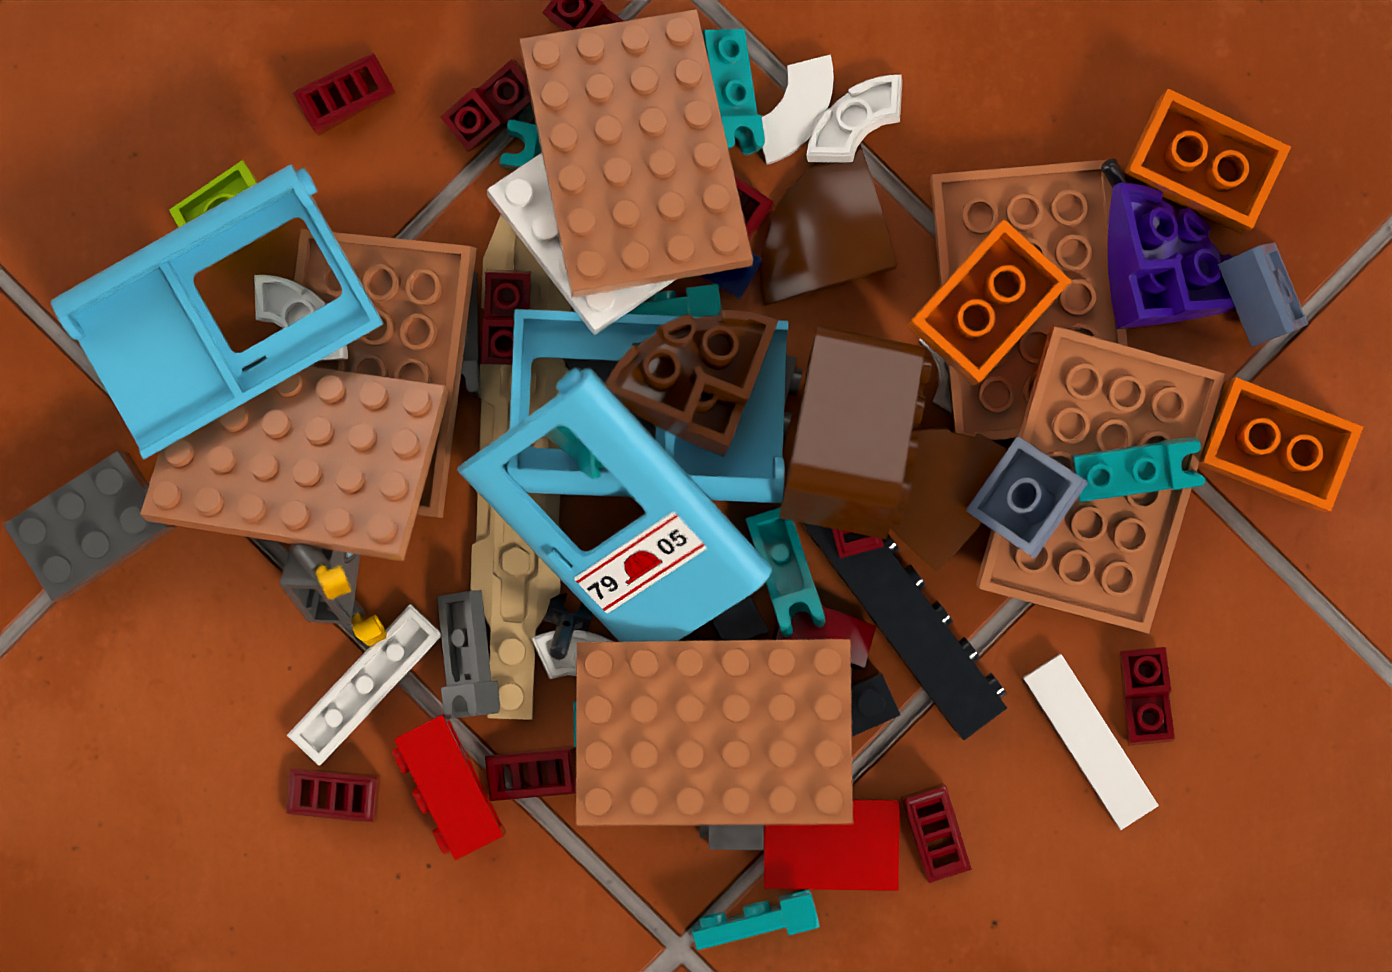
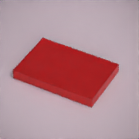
M853 799V824L764 825L763 888L899 891L900 800Z

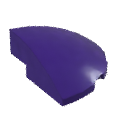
M1118 183L1113 186L1109 211L1107 241L1108 275L1117 329L1167 324L1236 311L1218 266L1219 263L1233 257L1230 254L1221 255L1216 246L1208 238L1211 227L1190 208L1177 209L1163 201L1162 191L1133 183Z

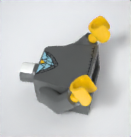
M292 544L281 577L280 586L308 622L353 625L352 628L355 636L368 646L386 639L387 633L379 618L373 615L364 620L365 611L355 599L360 554L316 548L304 544Z

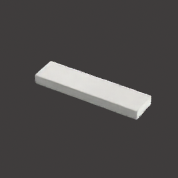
M409 604L385 630L387 638L370 646L287 734L319 766L326 761L441 638V631L412 604Z
M1062 654L1056 655L1022 677L1120 830L1159 806Z

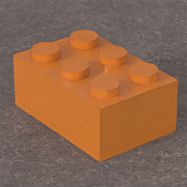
M1167 89L1159 97L1124 173L1130 182L1162 191V197L1185 208L1188 207L1194 212L1243 235L1253 229L1291 146L1173 90Z
M1003 219L906 326L974 386L984 379L1072 280Z
M1235 377L1225 382L1214 411L1199 466L1314 511L1331 512L1364 427Z

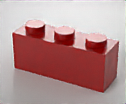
M444 713L394 739L397 745L396 748L392 749L394 759L403 774L410 771L417 785V788L412 790L415 801L423 814L431 813L438 827L432 830V833L444 855L450 852L454 861L505 835L506 830L450 719H447Z

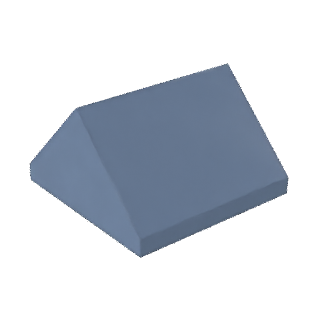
M1275 242L1257 246L1218 264L1251 347L1309 325Z
M1017 436L966 509V512L1035 559L1088 482Z

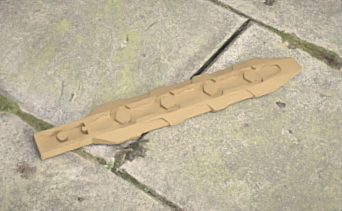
M500 215L483 258L481 308L484 309L486 269L531 271L530 310L570 312V303L505 218ZM537 358L532 362L529 416L557 397L560 392L556 386L569 373L563 359ZM480 365L481 395L478 397L481 398L479 451L510 430L512 365ZM545 435L531 444L535 448L562 449ZM478 493L476 543L472 544L471 591L482 590L484 615L491 628V681H498L500 699L499 713L487 714V718L533 720L536 649L531 638L536 636L537 628L546 615L550 599L559 595L561 580ZM527 493L559 527L560 494Z

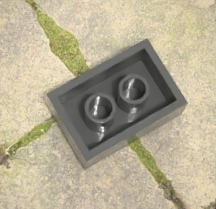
M116 451L3 524L52 601L65 600L176 528L175 525L146 521L140 515L149 484L130 454L123 451Z

